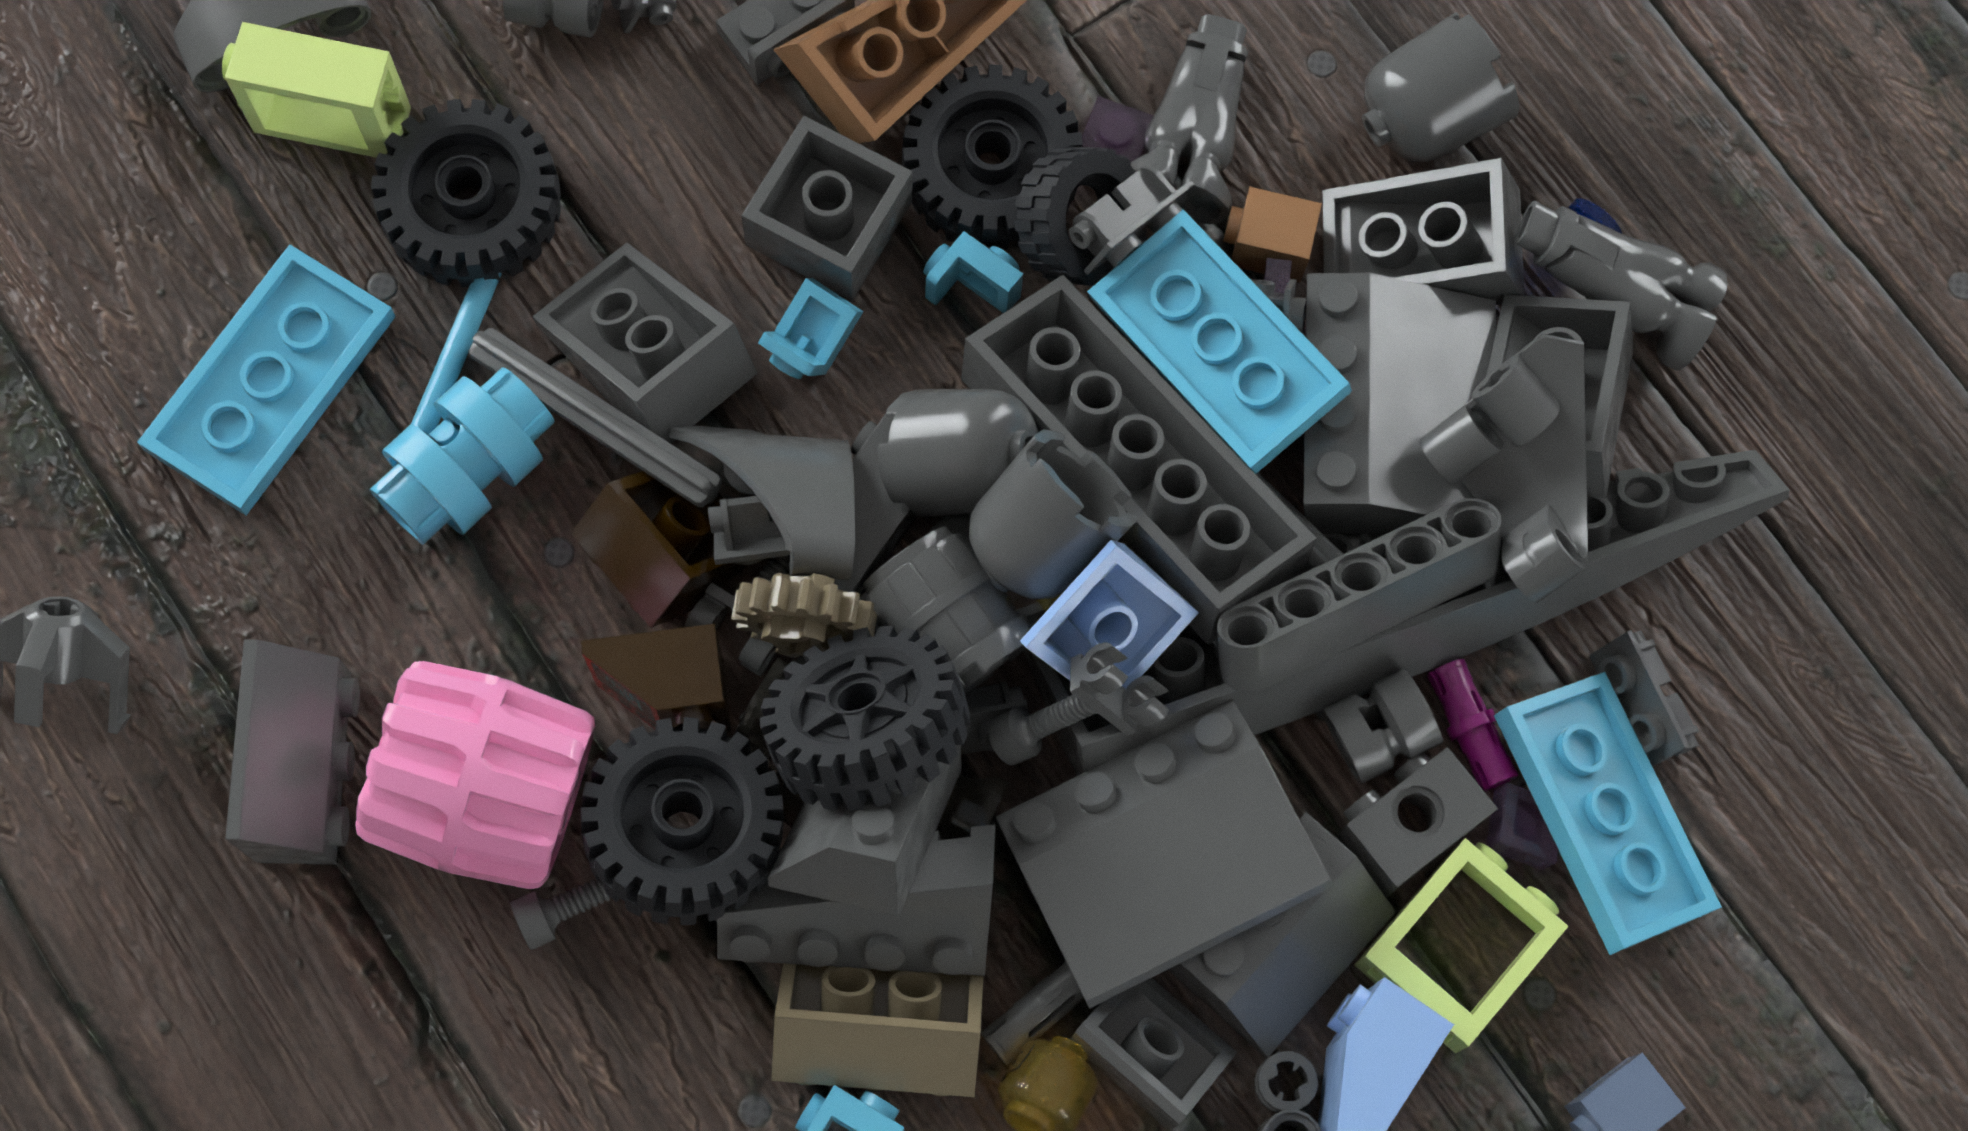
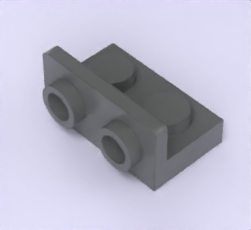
M748 0L716 20L717 33L755 83L759 85L772 76L778 78L791 72L773 49L855 8V0Z

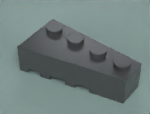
M995 825L971 827V837L941 840L939 831H935L899 917L772 888L768 885L767 876L766 883L758 893L753 890L749 893L747 903L737 910L732 905L726 907L724 916L717 919V959L738 960L749 963L770 962L802 964L815 967L835 966L877 969L881 971L899 970L944 973L948 975L985 976L993 888Z

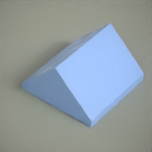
M1110 540L1020 641L1028 650L1069 681L1072 657L1080 653L1085 656L1092 647L1099 643H1110L1128 658L1113 664L1128 676L1122 685L1126 689L1132 681L1141 677L1199 612L1124 543Z

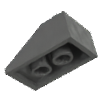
M1502 158L1323 190L1324 273H1374L1496 300V305L1503 303L1504 295L1525 296L1523 249L1514 243L1521 223L1520 189Z
M625 243L532 316L536 325L613 407L670 444L677 440L669 437L670 428L694 426L758 374L735 324L629 243Z

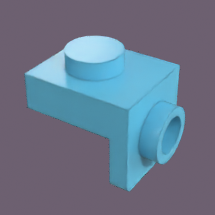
M963 231L951 247L945 243L940 245L926 263L923 271L927 276L925 298L934 305H937L958 280L1002 313H1005L1021 297L1023 273L1019 271V265L1007 252L996 246H991L988 249Z
M806 278L775 331L764 332L758 343L772 352L769 359L770 363L791 377L801 379L804 374L807 376L825 375L864 311L817 280Z
M836 1085L832 1087L826 1098L815 1093L795 1126L799 1131H828L834 1121L848 1131H904V1127L894 1121L899 1113L896 1107L867 1090L864 1091L860 1099H857Z

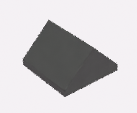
M1153 978L1100 1003L1075 1031L1069 1042L1168 1131H1172L1186 1118L1237 1053Z

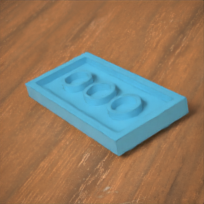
M1184 210L1180 211L1087 291L1091 300L1255 474L1352 392L1350 383Z
M289 244L137 443L148 454L247 516L396 316L392 308Z
M1605 672L1507 706L1494 715L1609 955L1722 907Z

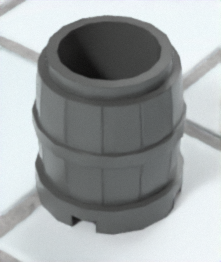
M946 526L930 532L906 547L877 569L862 585L868 594L864 601L874 603L873 610L877 614L876 623L879 627L894 626L897 635L905 627L918 631L920 638L928 634L936 639L939 647L943 645L949 653L965 694L993 676V672L1008 660L1012 662L1027 650L1020 640L1033 627V624L1025 614L1019 615L1006 592L993 587L989 581L991 579L978 561L972 545L961 533L951 534Z

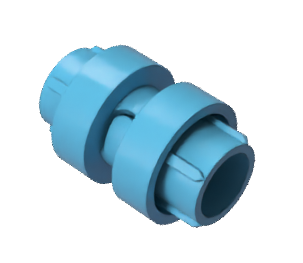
M504 367L498 370L481 387L469 378L461 377L434 402L436 410L444 421L428 435L415 425L410 424L382 450L384 457L393 468L369 490L382 507L422 545L446 523L455 531L464 535L492 508L490 502L482 493L484 488L497 476L510 486L515 487L543 461L540 451L533 442L555 423L554 418L540 399L516 375Z

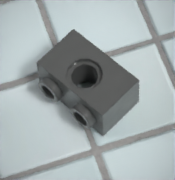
M1448 747L1432 759L1426 753L1413 757L1393 774L1400 783L1382 798L1372 789L1343 812L1350 822L1336 837L1357 856L1385 897H1388L1498 809ZM1408 803L1419 807L1427 820L1426 830L1423 832H1413L1406 829L1398 818V806Z

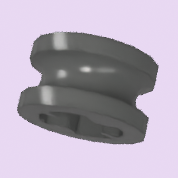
M1292 1051L1278 1052L1268 1057L1257 1069L1254 1078L1255 1093L1260 1103L1269 1111L1279 1113L1286 1109L1300 1110L1306 1107L1315 1097L1318 1087L1317 1073L1312 1063L1303 1055ZM1277 1065H1289V1074L1297 1070L1301 1075L1303 1084L1294 1090L1295 1101H1283V1092H1279L1276 1096L1271 1092L1269 1081L1278 1075Z

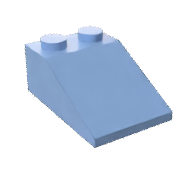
M1385 977L1369 989L1359 985L1352 995L1348 993L1327 1024V1027L1335 1031L1336 1034L1327 1046L1318 1119L1321 1131H1387L1454 1024Z

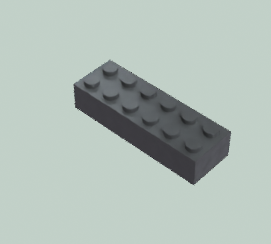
M1061 275L965 338L961 379L970 389H994L1015 396L1033 414L1039 432L1044 429L1064 434L1066 438L1060 446L1070 450L1079 458L1088 450H1091L1115 472L1131 494V498L1123 507L1126 513L1129 512L1137 516V522L1117 542L1124 543L1137 556L1140 555L1163 580L1199 612L1189 625L1207 645L1218 638V620L1229 608L1305 573L1317 539L1316 536L1064 275Z

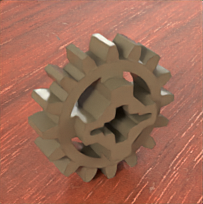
M777 573L773 575L771 581L757 577L754 578L753 584L740 583L739 590H736L731 621L737 622L736 628L738 630L752 632L751 638L772 643L776 647L775 653L797 658L804 656L803 652L813 646H816L822 652L830 649L827 639L841 634L844 643L852 641L853 630L868 627L871 636L874 637L877 614L873 610V602L859 600L860 594L857 592L837 589L838 585L834 584L835 579L815 573L810 576H790Z

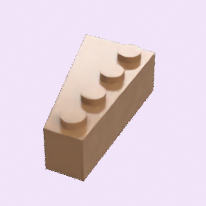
M868 0L773 50L841 135L857 143L876 141L1027 0Z

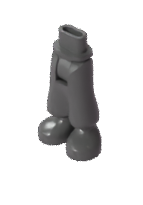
M1210 14L1202 16L1197 32L1188 35L1185 49L1178 60L1167 91L1147 127L1145 147L1149 153L1132 161L1130 164L1134 170H1138L1143 165L1153 166L1160 164L1164 166L1171 176L1170 184L1174 187L1180 157L1187 156L1190 160L1189 167L1185 172L1180 187L1189 180L1194 185L1178 202V205L1194 221L1209 225L1225 221L1229 216L1232 206V196L1219 172L1225 170L1233 158L1237 108L1243 82L1244 64L1248 55L1247 49L1243 46L1247 28L1237 21Z
M1537 201L1530 203L1522 217L1514 240L1515 244L1534 254L1533 263L1539 267L1546 266L1545 270L1585 298L1630 302L1632 331L1636 333H1646L1654 330L1662 331L1657 343V357L1660 363L1675 371L1681 370L1691 363L1702 349L1716 323V316L1710 313V311L1721 303L1727 290V274L1718 266L1707 262L1691 267L1681 254L1670 248L1626 236L1603 224L1581 216L1564 206L1553 211Z

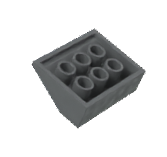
M1374 273L1307 274L1306 338L1350 383L1352 389L1349 395L1305 431L1304 516L1322 534H1387L1455 501L1475 498L1462 481L1452 484L1435 469L1425 455L1420 439L1472 400L1473 391L1486 378L1496 334V300Z
M1233 699L995 817L1089 1009L1333 887L1324 865L1265 753Z

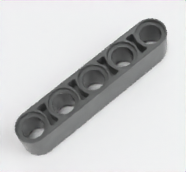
M1465 498L1455 501L1229 608L1221 615L1217 625L1220 675L1224 683L1232 689L1241 692H1256L1266 689L1487 582L1496 575L1499 569L1501 514L1498 509L1491 503L1477 498Z

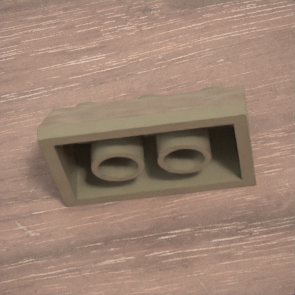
M783 963L774 1017L771 1081L791 1082L807 1086L836 1085L840 1087L864 1088L870 1091L890 1090L927 1093L935 1096L974 1097L981 1032L983 976L899 970L881 971L877 969L835 966L815 967Z

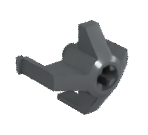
M60 596L37 600L0 618V700L1 687H3V662L16 664L14 722L34 727H40L43 721L44 683L69 684L81 677L110 683L108 732L118 734L131 716V714L126 713L130 647L98 618V614L83 602Z

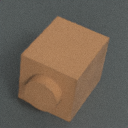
M1249 186L1243 208L1231 206L1223 242L1234 244L1231 260L1240 269L1287 280L1297 279V282L1301 283L1310 259L1322 203Z

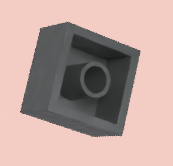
M803 116L741 215L745 245L807 278L817 280L830 290L853 301L912 203L913 171Z

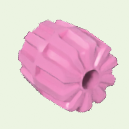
M426 661L414 662L410 668L403 672L398 680L393 703L387 704L382 717V737L379 746L370 752L366 765L367 780L358 796L356 807V833L368 843L444 872L525 889L540 888L550 876L573 811L594 737V717L585 710L504 678Z

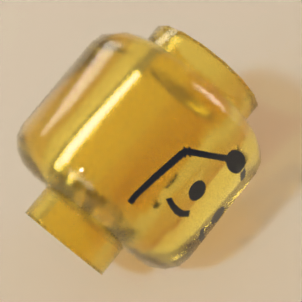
M1055 1036L1051 1041L1033 1039L1026 1042L1017 1052L998 1087V1097L1004 1107L1003 1117L1006 1122L1016 1131H1074L1097 1089V1077L1091 1066L1086 1062L1088 1058L1086 1051L1074 1041L1061 1036Z

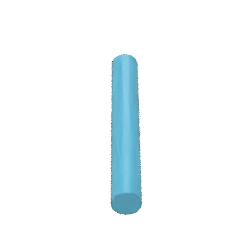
M474 279V282L470 284L411 422V424L421 429L427 435L438 426L441 419L434 406V402L456 383L469 349L473 344L472 338L478 332L499 282L496 279Z

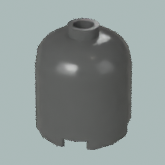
M1457 12L1450 15L1383 57L1371 67L1365 79L1364 93L1368 112L1362 115V122L1369 137L1378 147L1387 144L1394 153L1409 162H1429L1452 152L1518 116L1520 106L1514 83L1510 82L1502 87L1499 77L1491 64L1501 58V54L1486 31L1472 16L1466 15L1459 19Z
M921 389L902 393L888 407L886 412L887 417L894 418L890 426L888 443H879L877 448L880 477L893 503H905L912 511L913 516L936 517L972 514L977 503L1025 445L1039 432L1033 414L1018 398L1003 391L994 389Z
M1043 429L1035 434L977 503L970 517L969 540L978 561L991 579L989 581L993 587L1003 592L1011 591L1030 599L1055 598L1063 593L1110 540L1118 541L1137 522V516L1129 512L1126 513L1123 507L1131 498V494L1115 472L1091 450H1088L1079 458L1070 450L1060 446L1066 436L1058 431Z

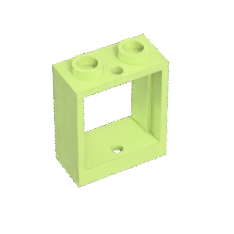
M242 22L236 43L228 44L223 55V78L227 81L237 100L238 106L242 109L254 133L376 158L378 153L387 154L384 142L392 132L399 136L403 134L401 123L409 117L411 106L389 51Z
M1466 838L1451 850L1354 964L1375 984L1385 977L1453 1023L1454 1026L1443 1043L1454 1053L1470 1046L1568 928V925L1556 916L1559 913V908L1545 893L1533 886H1528L1526 889L1505 872L1508 869V865L1497 852L1480 842L1474 846ZM1460 870L1464 871L1536 933L1471 1012L1465 1009L1395 948Z

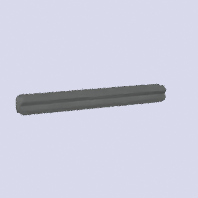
M488 328L484 332L478 331L473 336V344L469 349V354L477 363L494 374L502 367L508 369L540 399L546 408L695 506L704 507L707 504H712L718 497V491L722 486L721 477L495 329Z

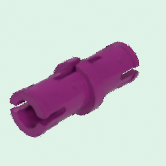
M1465 659L1449 662L1426 675L1428 681L1431 683L1436 696H1438L1450 724L1446 731L1452 742L1458 741L1472 769V774L1484 792L1492 790L1517 778L1519 774L1514 768L1495 727L1497 723L1494 717L1495 711L1494 709L1487 710L1473 682Z

